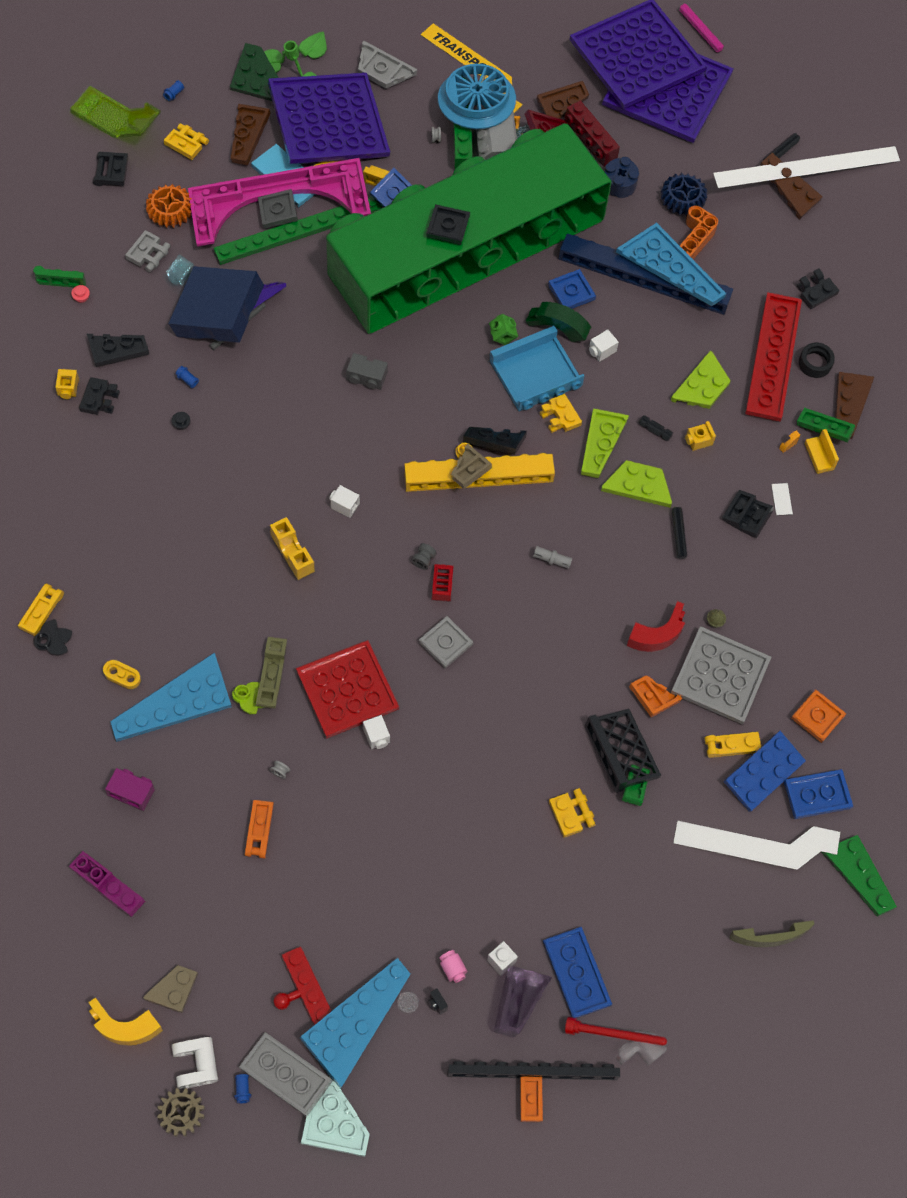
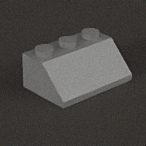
M514 112L505 121L496 126L476 129L479 156L486 160L512 147L517 140Z

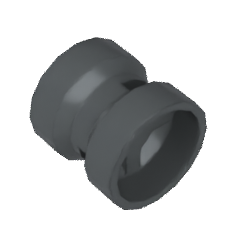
M421 543L418 547V553L413 556L411 561L418 568L427 570L431 564V559L435 558L437 552L430 545Z

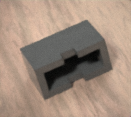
M353 353L346 370L347 380L354 384L359 383L371 389L381 390L388 373V363L374 359L372 362L367 360L366 356Z

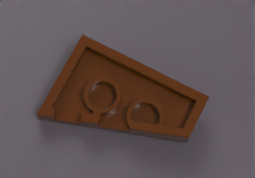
M580 81L539 94L536 99L543 114L561 119L566 115L568 106L580 100L584 102L588 99L589 93L584 82Z

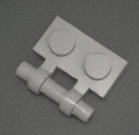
M145 230L125 256L127 260L140 267L144 262L148 263L145 269L151 272L158 267L159 261L168 254L171 246L167 242L163 246L159 245L161 242L160 238ZM153 251L157 252L154 257L150 256Z

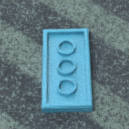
M277 144L251 163V167L261 175L304 168L299 163L289 164L286 151ZM293 194L295 205L299 208L315 194Z

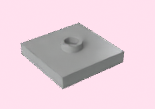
M448 616L419 639V643L444 668H447L474 643Z

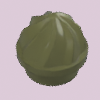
M713 609L708 613L707 621L711 627L719 628L725 624L726 615L722 610Z

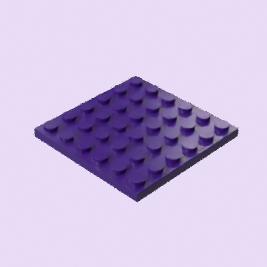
M647 0L571 34L569 38L623 109L707 70L705 62L654 0Z
M698 54L707 65L705 72L625 109L620 106L610 91H608L602 105L694 143L730 79L734 68Z
M367 73L268 79V86L289 164L390 156V149Z

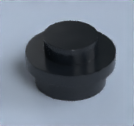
M185 412L174 414L172 417L173 426L179 430L186 429L190 425V416Z

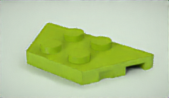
M712 351L704 357L673 394L670 401L676 403L678 400L687 402V405L691 406L698 405L702 408H711L730 384L729 377Z
M626 460L602 485L601 491L669 508L672 505L670 493L661 468Z

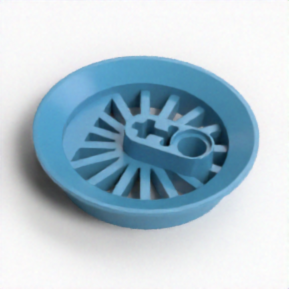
M469 64L456 69L443 82L438 92V104L442 113L451 122L465 128L486 129L502 123L512 114L516 105V94L512 84L498 69L485 64ZM477 74H481L479 82L477 80ZM474 105H477V110H473Z

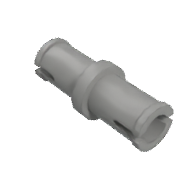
M536 546L533 555L534 558L547 561L550 565L556 564L569 569L572 557L570 558L558 554L556 550L550 551Z

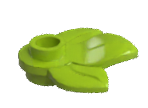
M259 682L238 685L232 692L233 700L240 703L241 709L249 714H257L258 708H264L256 706Z

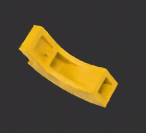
M96 997L89 1002L92 1008L89 1010L95 1021L100 1019L94 1024V1027L104 1038L120 1045L142 1044L163 1031L149 1010L133 1021L118 1022L107 1014Z

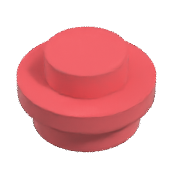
M78 285L72 289L71 294L74 300L83 303L88 300L90 291L86 286Z

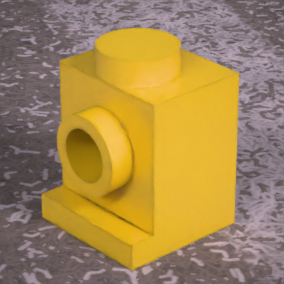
M58 369L56 381L57 395L63 399H70L71 396L76 397L79 383L77 370Z
M709 421L705 422V424L688 428L685 435L686 442L693 451L713 445L716 438Z

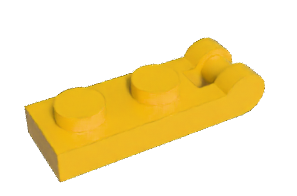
M44 584L18 624V628L36 636L56 604L62 599L64 591L60 589L55 590L51 585Z
M758 732L720 736L709 735L704 737L705 744L708 745L707 756L709 758L754 754L761 747ZM715 744H720V749L716 748Z

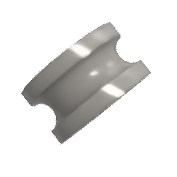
M440 127L437 129L431 128L432 143L436 140L441 142Z
M275 761V766L271 767L270 771L277 777L285 779L286 773L290 772V768L280 761Z

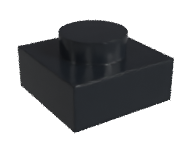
M438 988L431 991L428 1002L434 1011L437 1010L441 1015L448 1010V1005Z

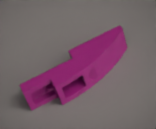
M84 851L69 865L94 890L130 917L145 903V900L117 879L112 872Z

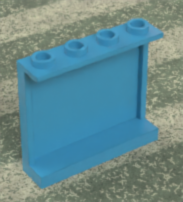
M555 326L490 351L489 361L518 411L528 410L538 403H545L555 396L565 394L572 389L577 390L583 385L584 374H578L558 341Z

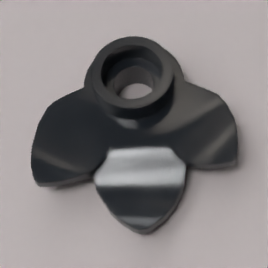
M55 619L49 620L42 625L41 632L37 633L34 637V645L37 649L47 650L52 655L65 654L68 652L65 644L70 640L72 631L66 628H58ZM42 640H47L45 644H41Z

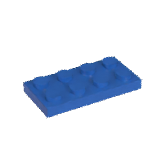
M778 731L723 782L750 812L806 760L785 735Z

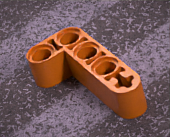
M692 206L688 210L686 225L693 231L680 245L693 260L714 236L718 225L717 217L699 206Z

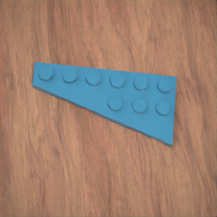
M658 223L650 226L616 250V253L710 306L715 305L726 296L722 288Z

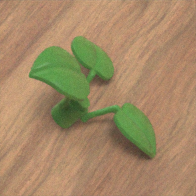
M319 32L303 40L299 46L295 41H287L283 46L284 51H282V54L275 49L264 51L275 72L280 71V63H284L285 57H287V59L295 61L300 77L317 76L313 72H307L303 75L297 58L299 57V52L304 57L308 55L312 59L319 58L325 54L327 44L324 32Z

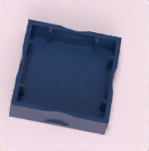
M194 266L168 324L177 337L210 338L217 341L240 343L249 322L250 313L258 301L264 284L257 271Z

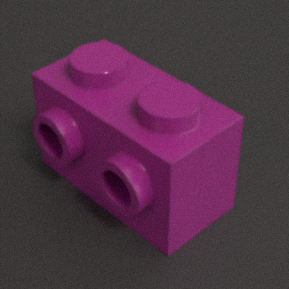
M116 768L105 791L107 796L144 811L155 789L150 779L143 776L139 778L127 769L120 770Z

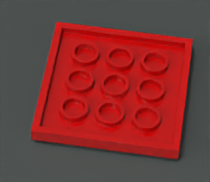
M368 640L296 668L298 677L326 739L362 725L363 721L399 710V705Z

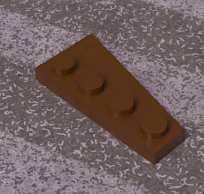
M238 104L237 123L234 130L235 138L231 152L232 163L249 164L270 117V109Z
M771 153L761 162L760 166L770 164L777 166L779 163L784 162ZM783 168L781 173L786 178L770 181L776 184L778 192L784 195L788 201L787 204L791 209L795 210L796 216L800 220L821 201L823 196L800 176L790 177L792 171L789 168Z
M839 372L837 375L835 418L855 424V430L850 437L852 439L874 376Z

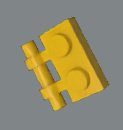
M181 123L177 127L180 132L173 129L164 139L166 146L191 160L202 150V144L200 143L204 145L209 143V139L201 132L197 133L192 130V127Z
M580 788L573 791L575 799L571 800L568 793L549 799V804L564 838L582 832L583 827L581 823L583 822L587 823L588 828L596 825L593 819L594 814L589 810L586 803L588 801L586 795H583ZM579 806L582 815L577 816L574 807Z

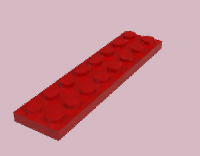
M767 292L745 411L746 415L779 422L782 420L802 299Z

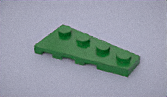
M858 835L840 842L837 855L821 851L833 863V867L838 872L840 871L847 879V883L855 888L860 894V898L877 917L897 907Z

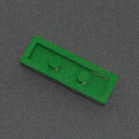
M807 408L803 409L797 420L798 426L821 433L823 429H827L830 437L847 443L855 430V424Z

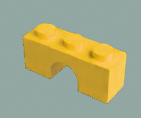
M285 517L271 524V537L297 580L315 572L314 561L307 549L300 546L296 537V531L288 518Z

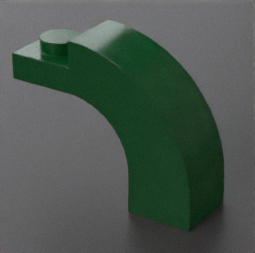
M542 302L540 307L531 308L525 321L528 326H555L571 342L586 341L591 329L588 321L578 312L554 302Z

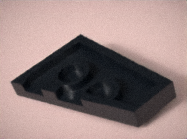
M469 427L463 435V442L515 455L525 440L527 431L520 430V433H510V429H504L502 432H494L492 428Z

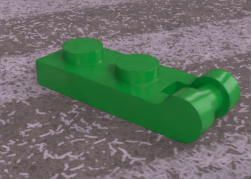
M40 265L35 266L33 269L36 282L40 285L72 288L78 285L86 286L83 272L44 269Z

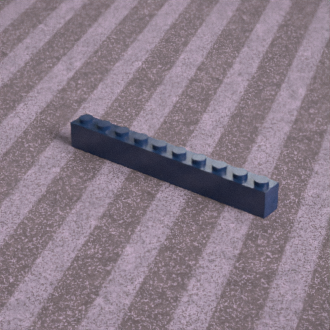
M567 233L560 249L559 260L722 315H725L733 292V288L718 284L726 293V296L715 305L710 306L616 253V249Z

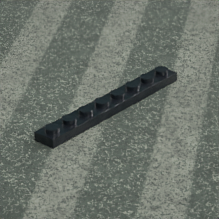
M454 1061L453 1064L448 1066V1077H542V1079L618 1080L620 1078V1068H614L613 1064H603L602 1067H593V1064H581L580 1067H572L570 1063H561L559 1067L551 1066L550 1063H538V1066H529V1063L520 1062L517 1063V1066H508L507 1062H496L495 1065H487V1062H474V1065H466L464 1061Z

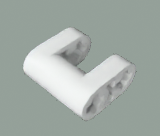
M211 1037L172 1044L173 1057L195 1054L197 1072L176 1077L178 1089L192 1088L218 1081Z

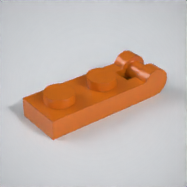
M253 800L245 856L257 855L259 858H266L274 802ZM261 842L260 848L253 847V843Z

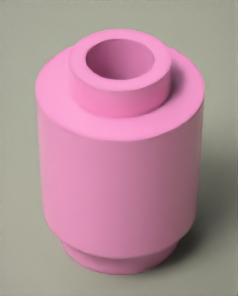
M451 950L440 956V965L449 982L454 981L458 983L466 978L465 974L468 971L458 953Z

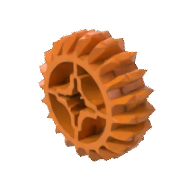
M173 183L171 186L165 184L164 187L158 185V190L153 189L152 194H148L146 212H148V217L152 219L154 224L158 223L160 227L165 225L168 228L169 225H172L174 228L176 224L181 226L182 222L187 223V218H191L192 204L190 199L192 198H189V193H187L185 188L181 189L180 185L174 187Z

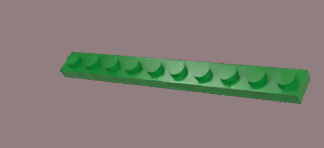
M372 196L368 197L371 213L383 208ZM339 206L214 247V253L219 264L223 265L332 229L335 223L351 213L345 207Z

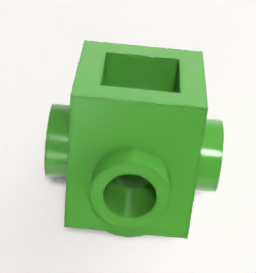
M501 314L489 322L490 332L494 341L507 345L518 337L516 322L513 318Z

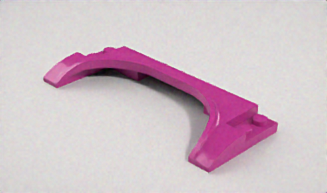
M360 158L188 188L189 198H192L190 203L192 204L191 212L197 246L214 244L224 222L238 209L259 201L258 197L292 189L293 194H317L333 199L345 207L351 214L360 213L364 216L371 214Z

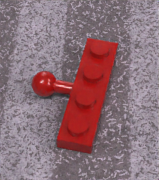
M300 946L281 956L297 990L288 994L278 993L274 997L273 1003L277 1009L284 1010L288 1008L290 1002L301 998L313 1025H315L328 1015L331 1009Z

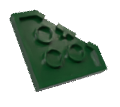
M245 43L230 85V90L272 101L268 79L279 77L262 47Z

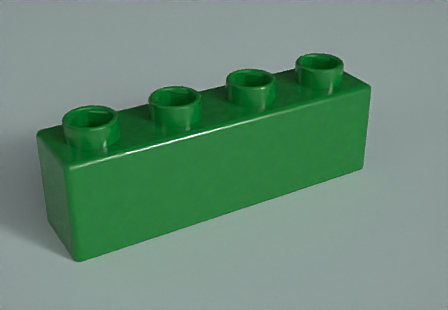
M561 124L546 132L541 129H532L522 134L510 149L486 160L481 156L469 158L455 169L452 176L429 187L421 184L409 186L397 194L390 205L367 216L360 213H352L341 218L334 224L330 233L326 236L327 274L366 332L372 334L563 241L567 233L576 235L602 222L606 214L612 181L568 124ZM435 204L470 212L462 245L426 237Z

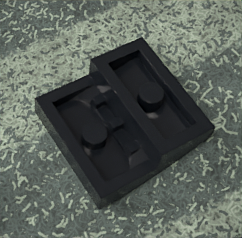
M739 490L724 513L722 520L734 528L757 538L774 509L772 505L756 500V495Z

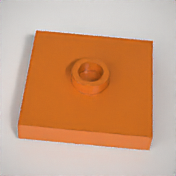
M815 689L793 714L791 719L822 743L845 717L846 713Z

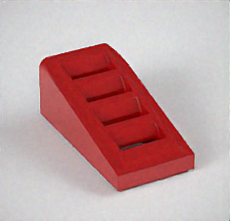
M435 564L432 600L451 602L452 565ZM438 570H447L449 573H441ZM437 576L449 577V579L437 578ZM437 582L448 583V585L437 584ZM436 588L448 589V591L436 590Z

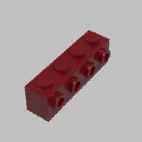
M580 100L568 106L565 121L603 167L610 161L617 159L620 146Z

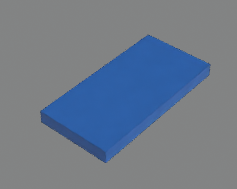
M582 927L543 940L544 947L572 1018H579L612 1006L611 999Z

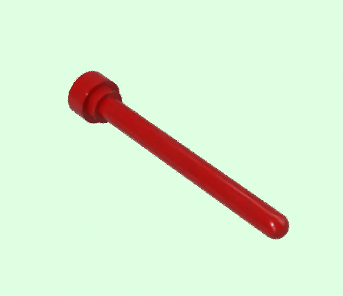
M568 1017L566 1020L565 1033L569 1035L584 1032L661 1046L667 1044L665 1037L582 1024L577 1018Z

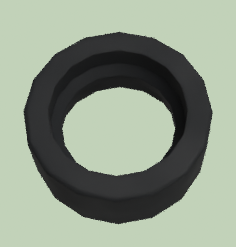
M818 342L810 343L801 352L799 366L804 374L813 378H821L831 371L835 356L829 346ZM815 353L823 356L827 361L826 366H813L807 361V355Z

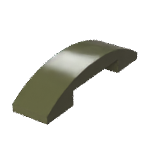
M267 638L256 706L276 708L287 639Z
M814 920L793 923L789 928L790 932L755 936L753 928L733 930L730 934V940L752 947L780 946L806 934L814 926Z

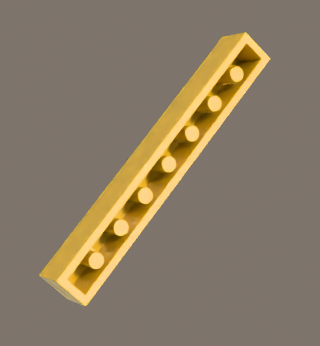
M540 453L538 455L522 454L511 457L508 455L496 458L485 457L492 463V468L466 488L553 482L555 476L553 455ZM458 460L412 461L405 463L406 492L462 488L451 477V473L454 467L457 466Z

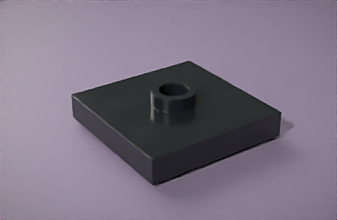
M435 204L426 237L462 245L470 212Z

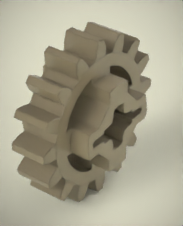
M176 1088V1094L173 1095L169 1091L167 1092L169 1098L161 1099L164 1105L158 1106V1110L162 1113L157 1115V1118L164 1120L160 1125L162 1128L168 1126L166 1129L168 1134L173 1130L175 1137H178L179 1132H182L183 1136L186 1137L188 1130L195 1133L193 1128L195 1125L201 1127L198 1120L205 1118L204 1114L200 1113V1111L205 1110L204 1105H199L202 1102L201 1097L195 1099V1091L188 1094V1089L185 1088L183 1093H180V1090ZM179 1098H185V1099H188V1101H187V1102H181V1101H179L178 1099H179ZM172 1104L171 1113L167 1116V1109ZM179 1108L185 1110V1115L183 1117H181V1115H178L177 1110ZM194 1109H196L195 1117L191 1121V1112H193ZM178 1122V1123H183L185 1126H183V1127H177V1126H174V1125H172V1124H175V1123Z

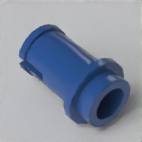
M177 80L170 88L164 90V98L168 101L174 100L175 96L184 89V85Z
M181 366L177 369L175 373L177 378L182 379L191 388H194L199 383V379L191 374L187 367Z
M248 1074L235 1076L236 1095H234V1099L240 1104L250 1102L251 1094L249 1093Z

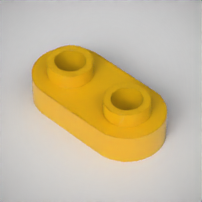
M110 660L103 666L105 677L122 687L134 689L141 682L140 674L136 669L117 660ZM117 670V673L111 674V671ZM134 678V681L128 682V679Z

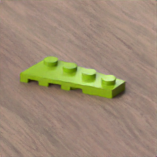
M593 408L581 475L595 478L600 477L629 415Z

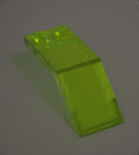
M89 86L70 108L72 114L113 138L141 136L161 113V110L147 102L144 104V108L129 109L92 86Z

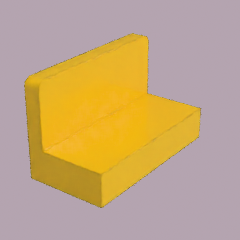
M373 165L370 168L365 167L363 171L364 182L376 186L390 171Z
M823 429L819 437L805 440V446L817 474L834 470L839 461L828 431Z

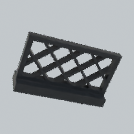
M630 709L599 717L596 714L588 717L585 724L586 731L615 793L623 791L626 787L661 777V773ZM626 716L629 721L628 726L618 722V718ZM606 721L613 724L611 730L603 728L601 722ZM615 726L626 730L623 736L612 732ZM627 732L634 734L637 741L633 742L625 738ZM610 736L621 741L619 747L610 744ZM623 742L633 747L631 753L621 749ZM636 748L644 752V759L633 755ZM618 753L629 758L626 764L618 761ZM631 759L641 763L639 770L628 765ZM643 766L651 768L653 774L648 775L642 772ZM628 770L636 774V778L627 780L625 771Z

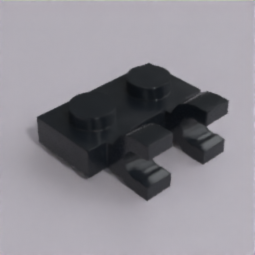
M820 268L814 270V275L810 277L816 284L811 288L806 276L800 278V283L797 284L798 289L803 292L800 297L810 310L834 297L840 291L830 278L824 279Z
M90 377L79 406L80 412L98 415L99 411H104L112 414L114 406L111 405L112 400L104 399V397L107 395L118 398L120 391L117 390L118 385L109 384L108 380Z

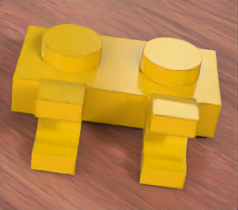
M565 394L550 399L548 404L541 405L542 411H540V415L543 419L552 414H555L557 417L550 420L551 425L548 428L551 433L561 428L567 432L582 425V420Z

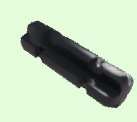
M643 415L639 421L641 426L644 428L648 427V430L658 436L661 435L666 441H669L673 435L671 430L664 429V426L654 420H650L646 415Z

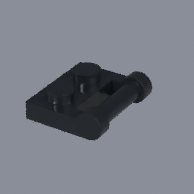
M98 152V164L93 184L96 186H102L103 184L124 186L128 153ZM106 161H109L107 176H103L104 164Z

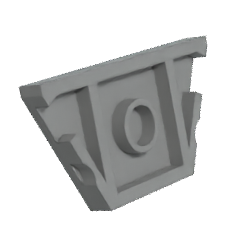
M366 41L362 42L358 73H367L369 80L384 88H389L417 75L416 68Z

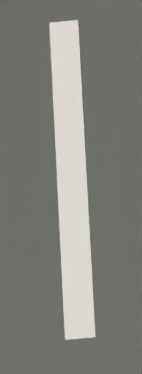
M893 146L779 163L777 166L770 164L713 174L718 188L786 178L781 173L783 168H789L792 171L790 177L896 162L900 161L896 147Z

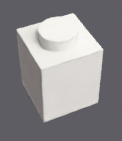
M606 330L591 339L589 346L590 354L600 362L617 352L619 342L609 330Z
M340 485L330 495L331 509L351 518L360 504V495Z
M382 715L363 721V730L371 749H381L390 743V734Z
M503 941L488 954L487 961L502 976L516 963L518 956Z

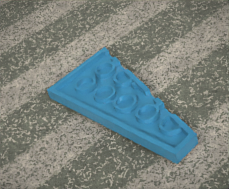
M215 653L110 721L116 742L231 708V702Z
M398 958L300 1037L301 1041L340 1089L411 975Z

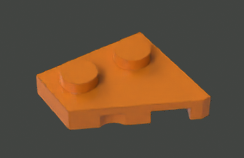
M647 675L632 682L629 686L651 718L682 700L681 696H675L666 691L667 687L656 683Z

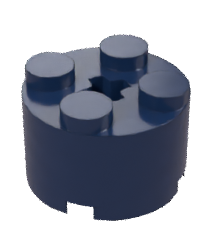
M629 157L610 161L605 168V173L612 181L609 195L617 196L618 198L629 197L634 193L639 178L638 167Z

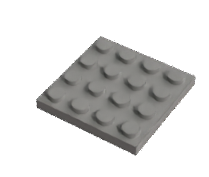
M700 626L671 694L679 695L682 699L743 725L771 660V656Z

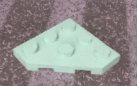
M334 1081L306 1117L301 1144L365 1157L370 1134Z

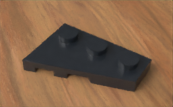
M87 333L96 367L149 354L144 335H121L119 337L110 336V334L94 336Z

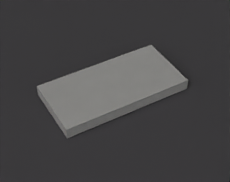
M266 1032L239 1066L242 1071L306 1117L333 1082L330 1077Z

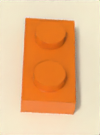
M520 1077V1122H542V1077Z

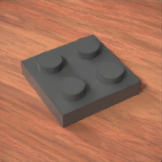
M292 189L258 197L264 229L298 221Z

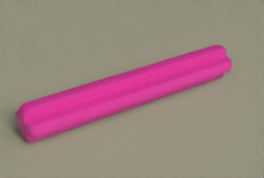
M687 4L681 5L679 11L717 53L722 51L724 45Z

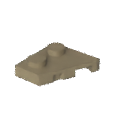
M467 444L462 457H459L458 464L451 473V477L465 489L492 468V463Z
M177 965L145 994L143 999L183 1013L198 972Z

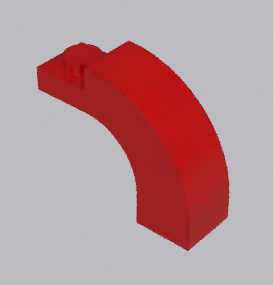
M677 601L670 620L661 627L651 628L635 622L627 646L639 651L653 652L672 645L680 636L685 622H682L685 611H682L684 603Z

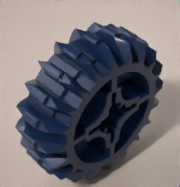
M681 172L679 176L675 173L673 177L669 176L663 183L661 200H663V205L667 206V210L672 209L673 214L678 212L680 216L684 213L687 217L690 207L699 206L703 208L707 200V188H705V183H701V178L696 179L695 175L690 176L689 172L686 175H683Z

